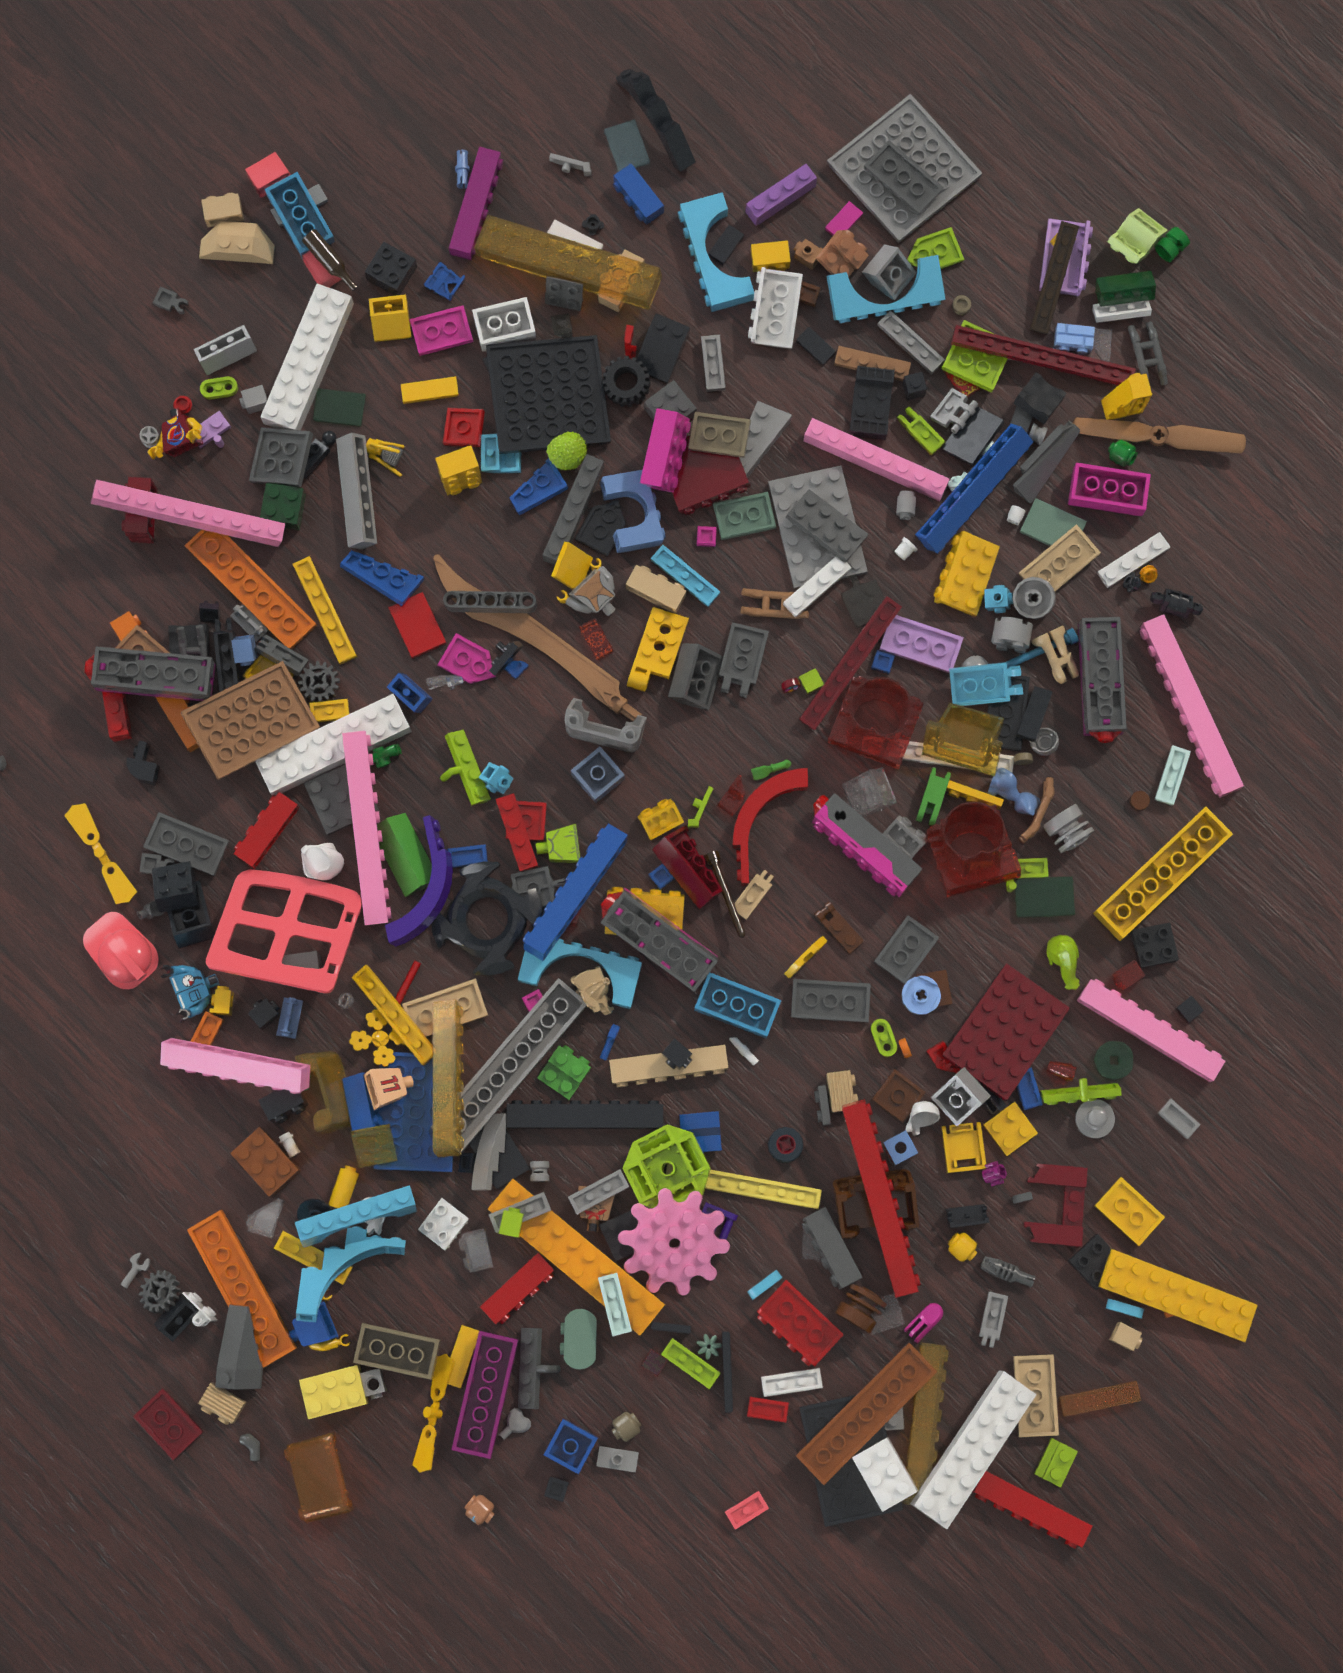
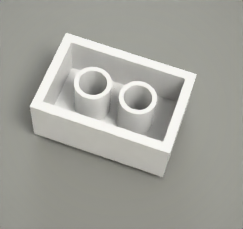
M527 297L472 310L482 352L486 351V345L536 340V332Z
M889 1437L852 1457L882 1512L918 1492Z

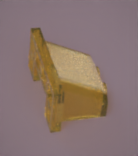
M949 703L938 723L928 721L922 755L995 776L1002 747V741H999L998 737L1003 727L1004 718Z

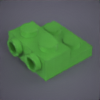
M564 1045L563 1048L561 1046L557 1047L537 1079L570 1100L591 1070L587 1059L582 1056L578 1059L572 1055L574 1051Z

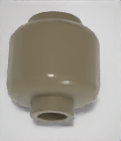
M624 1412L613 1420L612 1425L614 1428L611 1431L617 1440L621 1438L627 1442L640 1433L639 1427L642 1425L634 1413Z

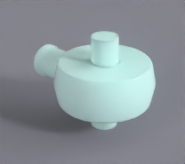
M963 472L961 476L952 477L948 482L949 489L953 491L967 473Z

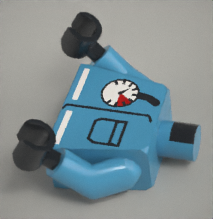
M163 965L159 968L160 970L165 969L167 974L161 975L162 978L171 975L169 978L181 1007L176 1016L179 1014L184 1016L179 1021L180 1023H184L188 1018L201 1014L209 1004L210 998H212L209 988L219 985L216 974L205 978L204 973L196 967L185 965L170 967L169 965Z

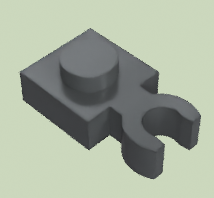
M161 286L153 301L154 306L169 312L175 308L179 314L185 313L183 309L179 308L180 305L185 304L188 306L189 303L184 298L177 299V293Z
M142 853L139 872L152 875L153 868L174 864L175 860L166 859L161 861V855Z

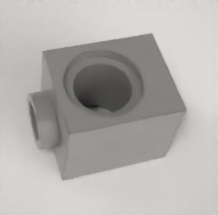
M379 1368L360 1373L365 1397L371 1396V1400L383 1397L382 1392L387 1390L382 1369ZM373 1378L379 1382V1387L376 1390H372L369 1387V1381Z

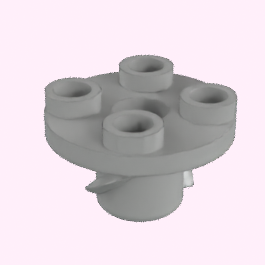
M1097 1099L1082 1103L1077 1109L1075 1121L1079 1132L1089 1138H1101L1112 1130L1115 1123V1115L1109 1104Z

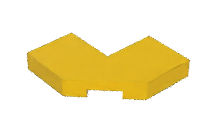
M823 936L820 937L784 974L791 978L827 943V940Z

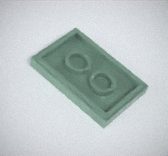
M768 492L713 503L721 540L776 529Z
M1035 498L1019 533L1051 546L1076 524L1083 531L1087 521Z

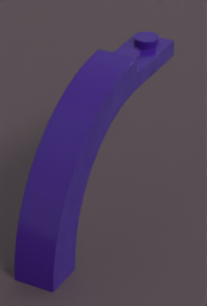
M430 815L423 817L432 859L430 881L423 897L408 914L394 922L385 924L388 942L395 947L412 940L430 926L442 910L450 891L453 874L451 853L444 849V842L439 836L441 828L438 820H435Z

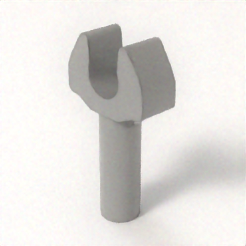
M137 1253L130 1258L132 1268L121 1283L123 1287L128 1288L139 1271H147L149 1269V1258L144 1261L143 1265L138 1264V1259L142 1253Z

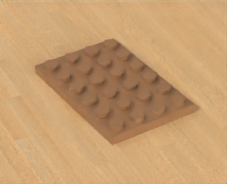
M283 661L181 711L184 721L218 780L320 728Z

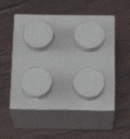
M964 1067L931 1098L951 1121L958 1126L990 1097V1094Z

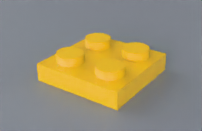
M1015 1102L983 1124L1005 1156H1008L1038 1134Z

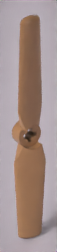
M1079 417L1073 421V424L1080 429L1079 434L1131 442L1150 441L1154 446L1167 444L1177 449L1243 453L1246 446V437L1243 434L1186 425L1164 428L1163 426L1152 427L1140 422ZM1157 432H1160V435L1163 437H1161L1160 440H1157L1156 436L1153 435H1156Z

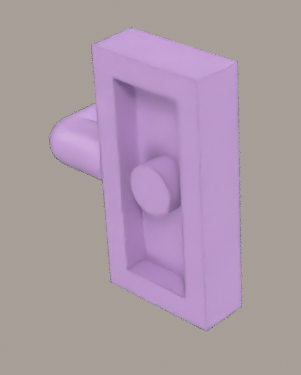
M218 411L200 423L203 427L200 434L203 445H200V448L212 440L219 448L224 446L220 435L230 429L231 426L221 412Z

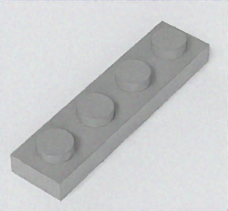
M891 310L878 322L877 326L931 375L944 363L945 359Z

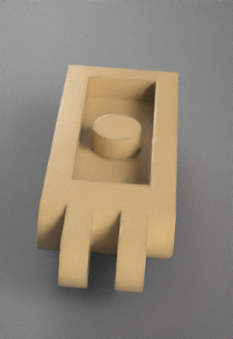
M766 870L761 875H755L734 903L738 915L745 920L748 919L772 887L770 882L774 876L770 875L765 880L764 877L768 873Z

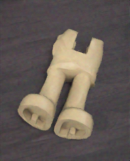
M1060 626L1031 640L1034 646L1042 647L1051 665L1053 677L1061 685L1067 682L1062 668L1066 667L1073 679L1079 676L1072 654L1068 652L1064 641V634L1066 632L1064 626ZM1050 637L1055 642L1058 651L1061 655V658L1057 657L1052 646Z

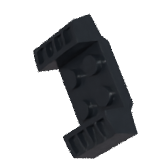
M857 366L850 419V435L886 440L895 370Z

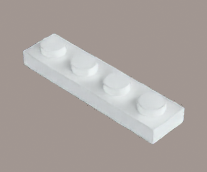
M1159 532L1099 570L1097 575L1108 589L1131 572L1136 571L1169 550L1170 546Z
M836 556L786 599L783 605L796 618L847 574L852 567Z

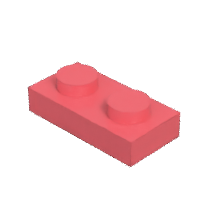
M757 1491L726 1510L725 1513L734 1529H737L768 1510L769 1507L760 1492Z

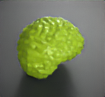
M566 432L552 439V442L547 446L546 453L556 468L572 470L584 461L587 454V445L580 434Z

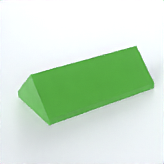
M406 813L384 819L377 825L378 831L381 830L383 840V842H379L381 850L384 849V857L406 898L428 887L432 864Z

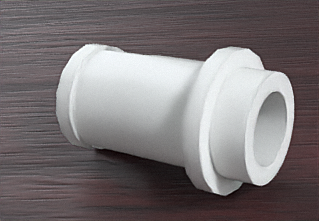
M287 1132L279 1137V1143L283 1144L289 1158L301 1151L292 1138L293 1134Z

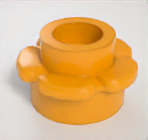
M1152 565L1143 567L1139 573L1140 579L1146 583L1154 582L1158 576L1157 569Z

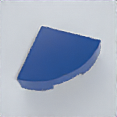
M511 661L505 670L516 680L529 665L523 661Z

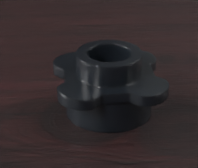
M591 214L582 222V227L589 231V235L594 236L599 229L604 228V223L600 222L596 214Z
M1131 572L1125 578L1122 586L1127 588L1129 593L1135 592L1141 586V579L1139 576H1136L1135 572Z

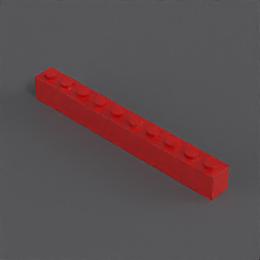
M865 1099L842 1105L895 1297L919 1292L918 1286L921 1285L919 1274H914L913 1267L916 1264L913 1255L908 1253L907 1248L910 1247L908 1236H904L902 1232L905 1225L903 1218L898 1217L897 1210L900 1209L897 1198L893 1199L891 1191H894L892 1179H887L886 1172H889L887 1161H882L880 1153L884 1151L881 1141L877 1142L875 1134H878L876 1123H872L870 1115H873L870 1103L866 1104Z

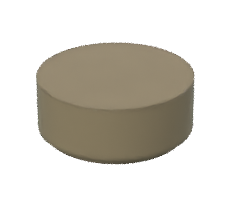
M960 295L953 300L952 309L956 314L965 315L970 311L971 301L967 296Z
M1018 753L1014 756L1015 765H1029L1033 763V755L1031 753Z

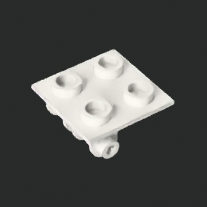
M441 1198L418 1230L446 1251L447 1248H450L449 1245L457 1238L458 1233H461L460 1231L464 1225L468 1224L469 1218Z
M195 1292L182 1293L199 1310L192 1319L195 1326H206L210 1321H217L214 1317L216 1313L209 1306L206 1307L201 1304L203 1300Z

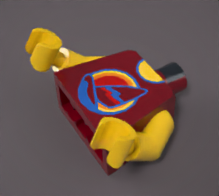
M178 408L170 410L171 419L161 425L162 431L159 442L148 450V454L152 459H155L156 456L158 458L163 457V452L176 457L203 445L200 435L203 428L202 425L194 418L181 414V410Z

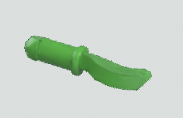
M784 760L771 764V766L764 765L751 769L753 779H763L771 772L775 773L776 771L787 769L791 766V761Z

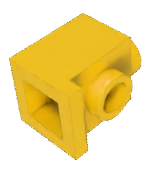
M217 986L215 994H212L211 1005L214 1006V1009L210 1008L209 1012L215 1015L232 1016L234 992L229 990V987Z

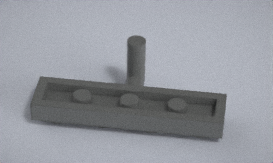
M521 1328L518 1408L539 1409L540 1373H559L561 1371L559 1365H541L542 1328Z

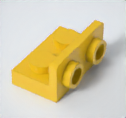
M663 799L657 803V806L652 809H644L637 816L650 840L684 823L675 803L671 799Z

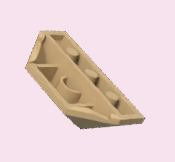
M220 221L201 239L199 258L273 264L275 245L257 223Z

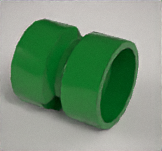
M1173 227L1154 247L1157 254L1163 260L1172 262L1179 255V252H1182L1189 246L1190 240L1181 229Z

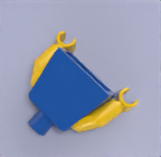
M332 1295L329 1296L328 1298L323 1297L322 1300H323V1301H330L331 1298H332ZM321 1302L316 1322L297 1321L295 1318L292 1321L295 1329L289 1331L290 1337L294 1342L299 1340L303 1347L309 1346L311 1349L318 1351L338 1348V1345L348 1346L351 1343H342V1338L349 1336L347 1334H343L339 1339H336L339 1336L325 1302Z

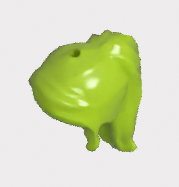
M1054 936L1047 943L1049 964L1052 966L1053 961L1056 965L1060 966L1066 989L1076 990L1080 986L1079 979L1075 975L1077 959L1079 958L1078 946L1070 936Z

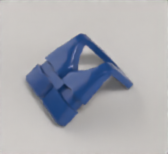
M439 262L433 270V275H430L424 283V287L451 301L458 287L465 282V276L463 275L460 278L451 269L449 270L446 265ZM448 284H457L450 293L448 290Z

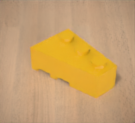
M1135 373L1130 375L1129 378L1101 400L1106 420L1143 413L1152 396L1147 374Z

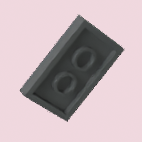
M908 915L874 963L905 985L939 937Z

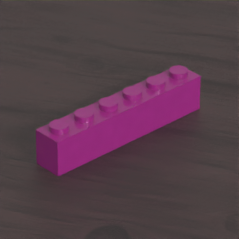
M483 147L478 149L449 245L450 255L472 260L473 254H477L478 237H482L484 229L482 223L483 220H487L489 212L487 207L488 204L492 203L494 196L492 190L498 184L499 176H497L498 170H502L504 163L499 151Z

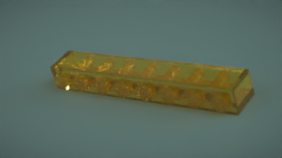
M456 999L433 1002V1152L437 1157L461 1155V1149L464 1148V1139L461 1137V1130L464 1129V1121L461 1117V1111L464 1109L463 1099H461V1092L464 1090L463 1081L461 1080V1073L464 1071L463 1062L461 1061V1054L464 1051L463 1044L461 1043V1036H463V1026L461 1024L463 1007L459 1005Z
M921 1342L919 1353L937 1373L914 1395L906 1469L918 1491L932 1472L933 1462L936 1463L937 1450H934L935 1442L939 1441V1430H936L937 1422H941L942 1410H939V1402H943L944 1390H941V1384L946 1379V1370H943L944 1362L948 1361L949 1353L948 1350H945L946 1346ZM918 1492L902 1500V1503L911 1505L910 1503Z

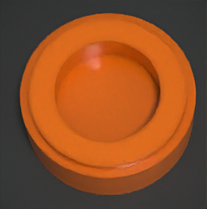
M906 1039L899 1040L904 1058L911 1057L912 1054Z

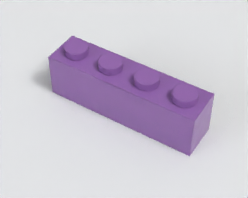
M807 164L803 165L746 203V214L755 226H758L816 187L817 177Z

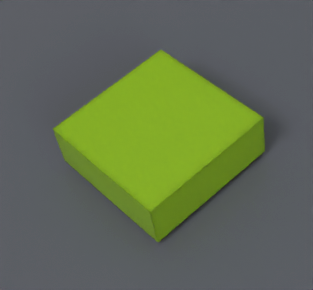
M816 668L799 676V680L807 694L821 688L824 684Z

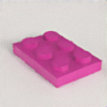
M463 305L409 319L419 356L473 342Z

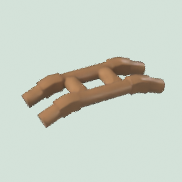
M742 589L743 596L762 598V609L742 606L741 614L754 617L788 619L809 617V612L806 610L795 618L783 605V602L794 592ZM770 599H781V610H770Z
M1047 777L1046 781H1043V797L1030 827L1018 838L1022 844L1032 838L1041 826L1044 814L1054 796L1052 777Z

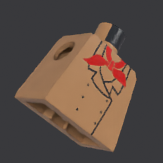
M579 1186V1191L584 1189L586 1186ZM615 1195L580 1213L581 1219H588L587 1231L598 1232L599 1222L608 1221Z

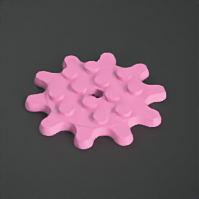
M661 1189L658 1192V1204L655 1208L648 1209L640 1203L632 1206L631 1213L638 1221L637 1227L631 1231L624 1230L618 1235V1240L621 1244L629 1245L634 1250L633 1256L624 1263L625 1271L629 1274L640 1270L647 1272L649 1277L646 1282V1289L651 1293L659 1291L663 1283L672 1282L679 1295H687L691 1290L690 1280L692 1277L700 1275L709 1281L716 1278L717 1270L711 1265V1257L719 1253L725 1254L730 1249V1244L727 1240L719 1239L714 1234L715 1228L724 1222V1214L717 1210L709 1214L703 1213L700 1210L703 1198L698 1191H692L685 1201L676 1202L669 1189ZM674 1238L680 1241L677 1247H670L669 1245L670 1240Z

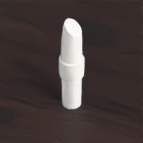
M737 1037L729 1038L732 1044L739 1050L738 1052L753 1066L758 1063L759 1060Z

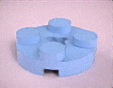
M918 976L908 980L901 994L902 1003L905 1007L917 1015H926L932 1012L938 1006L941 999L937 983L927 976ZM923 990L925 991L924 995L927 997L926 999L922 998L920 1001L916 992Z

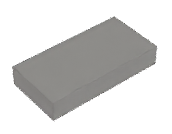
M1169 1099L1158 1112L1165 1121L1186 1139L1201 1125L1172 1099Z

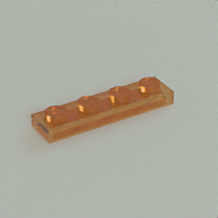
M1137 1381L1059 1396L1062 1415L1065 1417L1141 1401Z

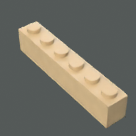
M719 1045L689 1049L692 1053L690 1057L692 1062L686 1069L682 1067L680 1070L677 1067L672 1069L666 1063L667 1059L662 1053L609 1060L612 1085L616 1084L617 1088L626 1087L630 1082L642 1085L647 1084V1080L655 1079V1082L667 1081L668 1077L680 1080L686 1079V1075L694 1074V1077L706 1076V1072H713V1075L724 1074L725 1070H728L726 1046Z

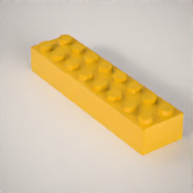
M1205 807L1093 914L1121 941L1230 838L1233 833Z

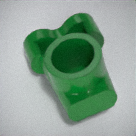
M393 744L385 749L383 746L373 749V763L376 764L377 769L390 765L389 757L402 754L400 746Z

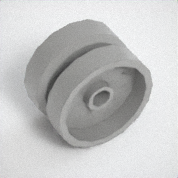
M1026 578L1017 584L1013 592L1014 607L1019 614L1026 618L1037 619L1044 617L1051 612L1055 605L1056 595L1054 588L1043 578ZM1033 594H1036L1038 596L1037 601L1031 600V596Z

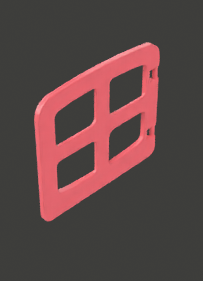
M253 869L243 871L237 876L206 957V965L211 970L320 993H331L335 988L340 968L342 967L357 918L362 908L361 897L354 890L305 877ZM253 886L291 891L282 916L273 917L242 910L249 889ZM305 895L328 899L345 906L336 929L301 923L297 920ZM347 914L353 915L351 923L345 922ZM237 924L270 930L275 933V938L266 960L242 955L228 949ZM298 936L331 943L324 967L314 969L282 964L290 938ZM330 965L336 966L334 974L328 973Z

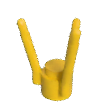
M369 438L366 443L369 458L376 460L401 477L402 474L385 463L377 455H381L382 450L400 453V450L388 447V445L402 449L404 445Z

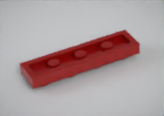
M514 793L496 799L520 872L538 867Z

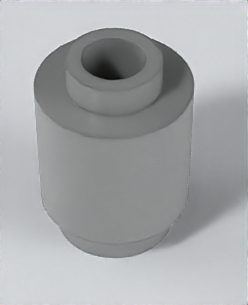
M901 491L899 496H897L896 515L900 516L902 520H910L911 517L915 516L916 497L912 491Z

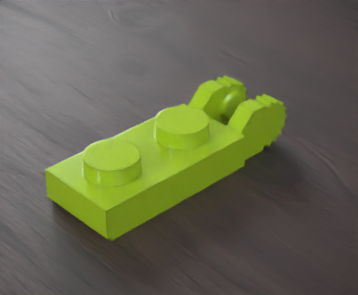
M908 407L905 411L914 421L909 423L903 415H899L897 420L932 456L945 444V440L920 415L918 416L913 409Z

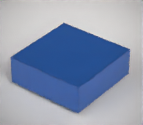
M877 650L871 669L889 675L895 655Z
M661 864L648 874L659 890L675 879L664 864Z

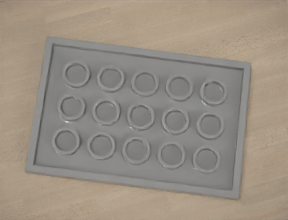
M842 466L768 481L794 589H799L836 556L789 521L786 515L810 489L855 523ZM860 545L847 560V563L852 567L851 570L841 579L867 574L868 571Z

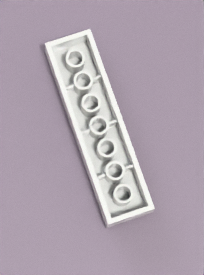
M318 283L316 284L260 416L263 424L276 429H302L354 305L352 296Z
M394 694L308 733L255 761L271 795L288 791L345 764L342 733L366 731V735H370L371 746H368V752L412 732Z
M999 1370L910 1504L941 1527L948 1529L1036 1394L1005 1371Z

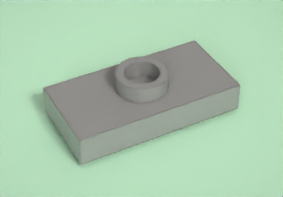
M599 1446L596 1466L636 1473L639 1452Z

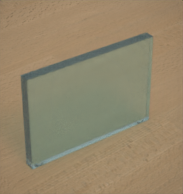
M635 119L604 129L617 171H621L631 163L635 168L650 164V159L648 158Z

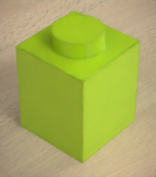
M509 1207L508 1211H503L499 1234L520 1237L524 1214L520 1213L521 1209Z

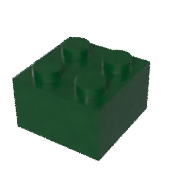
M266 483L260 518L285 523L286 529L300 531L306 498L304 489Z

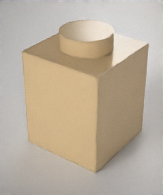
M1117 1322L1109 1340L1130 1351H1134L1135 1348H1139L1143 1338H1141V1332L1122 1322Z

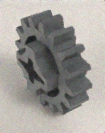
M316 661V666L309 663V669L303 668L305 674H299V677L303 680L298 682L299 686H303L300 689L301 693H305L306 699L311 696L312 702H315L316 699L319 702H323V698L330 701L329 696L335 697L334 690L340 689L336 685L340 683V679L335 678L339 675L338 672H333L334 667L332 665L327 668L326 662L320 665L319 661ZM330 676H331V678H332L331 686H329V684H328V680L330 679ZM308 678L311 680L309 688L307 687ZM316 680H319V681L322 680L323 683H322V684H319V683L317 684V683H316Z
M157 1270L156 1274L150 1273V1279H144L145 1285L140 1286L143 1289V1292L139 1293L143 1297L140 1303L144 1304L143 1308L154 1314L156 1312L163 1314V1309L170 1311L169 1306H175L174 1299H179V1296L176 1294L181 1289L177 1287L180 1282L176 1280L175 1275L166 1270L163 1272Z

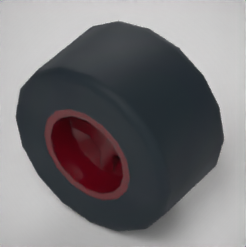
M789 1127L777 1129L768 1141V1150L772 1158L782 1163L796 1160L802 1153L804 1146L799 1132Z

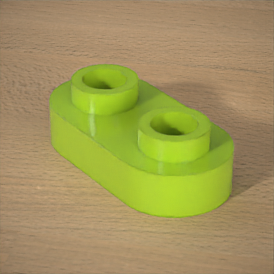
M229 376L208 379L200 385L202 396L209 400L231 397L238 391L236 380ZM227 386H232L230 390H226ZM212 388L213 392L208 393V389Z
M884 1019L875 1020L871 1025V1033L880 1055L891 1057L897 1051V1043L890 1024ZM878 1026H882L884 1028V1031L882 1033H879L877 1031ZM885 1044L890 1045L889 1051L884 1050L883 1046Z

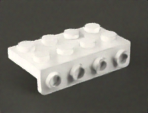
M765 267L761 268V272H757L756 283H759V288L755 290L753 300L757 301L756 309L752 308L751 320H754L753 327H749L748 338H751L752 344L792 349L803 274L770 270Z

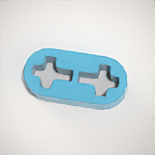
M776 1269L747 1291V1293L753 1300L779 1281L782 1276Z
M1108 1299L1106 1309L1142 1319L1143 1308Z

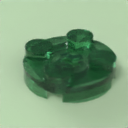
M1106 1042L1095 1053V1067L1104 1078L1110 1080L1124 1078L1133 1068V1053L1123 1042ZM1110 1056H1112V1057L1117 1056V1057H1118L1117 1062H1118L1119 1064H1118V1065H1116V1064H1112V1065H1111V1064H1110V1061H1111V1060H1110L1109 1057H1110Z

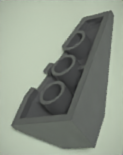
M229 1305L217 1364L215 1384L217 1388L234 1390L262 1388L263 1366L257 1351L259 1348L255 1342L254 1326L249 1306Z

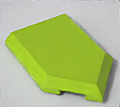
M952 227L918 238L907 259L908 262L917 267V259L938 255L940 269L963 262L964 257Z

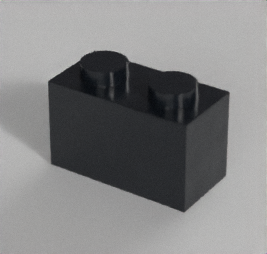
M182 1294L179 1295V1299L174 1301L175 1306L170 1305V1311H165L154 1323L156 1328L172 1342L189 1325L199 1311Z

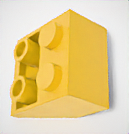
M406 294L369 299L375 342L412 338Z

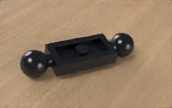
M333 431L324 432L321 442L315 439L311 443L304 473L305 479L331 452L327 446L335 444L337 439Z

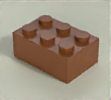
M262 1127L257 1128L230 1153L271 1198L301 1172Z

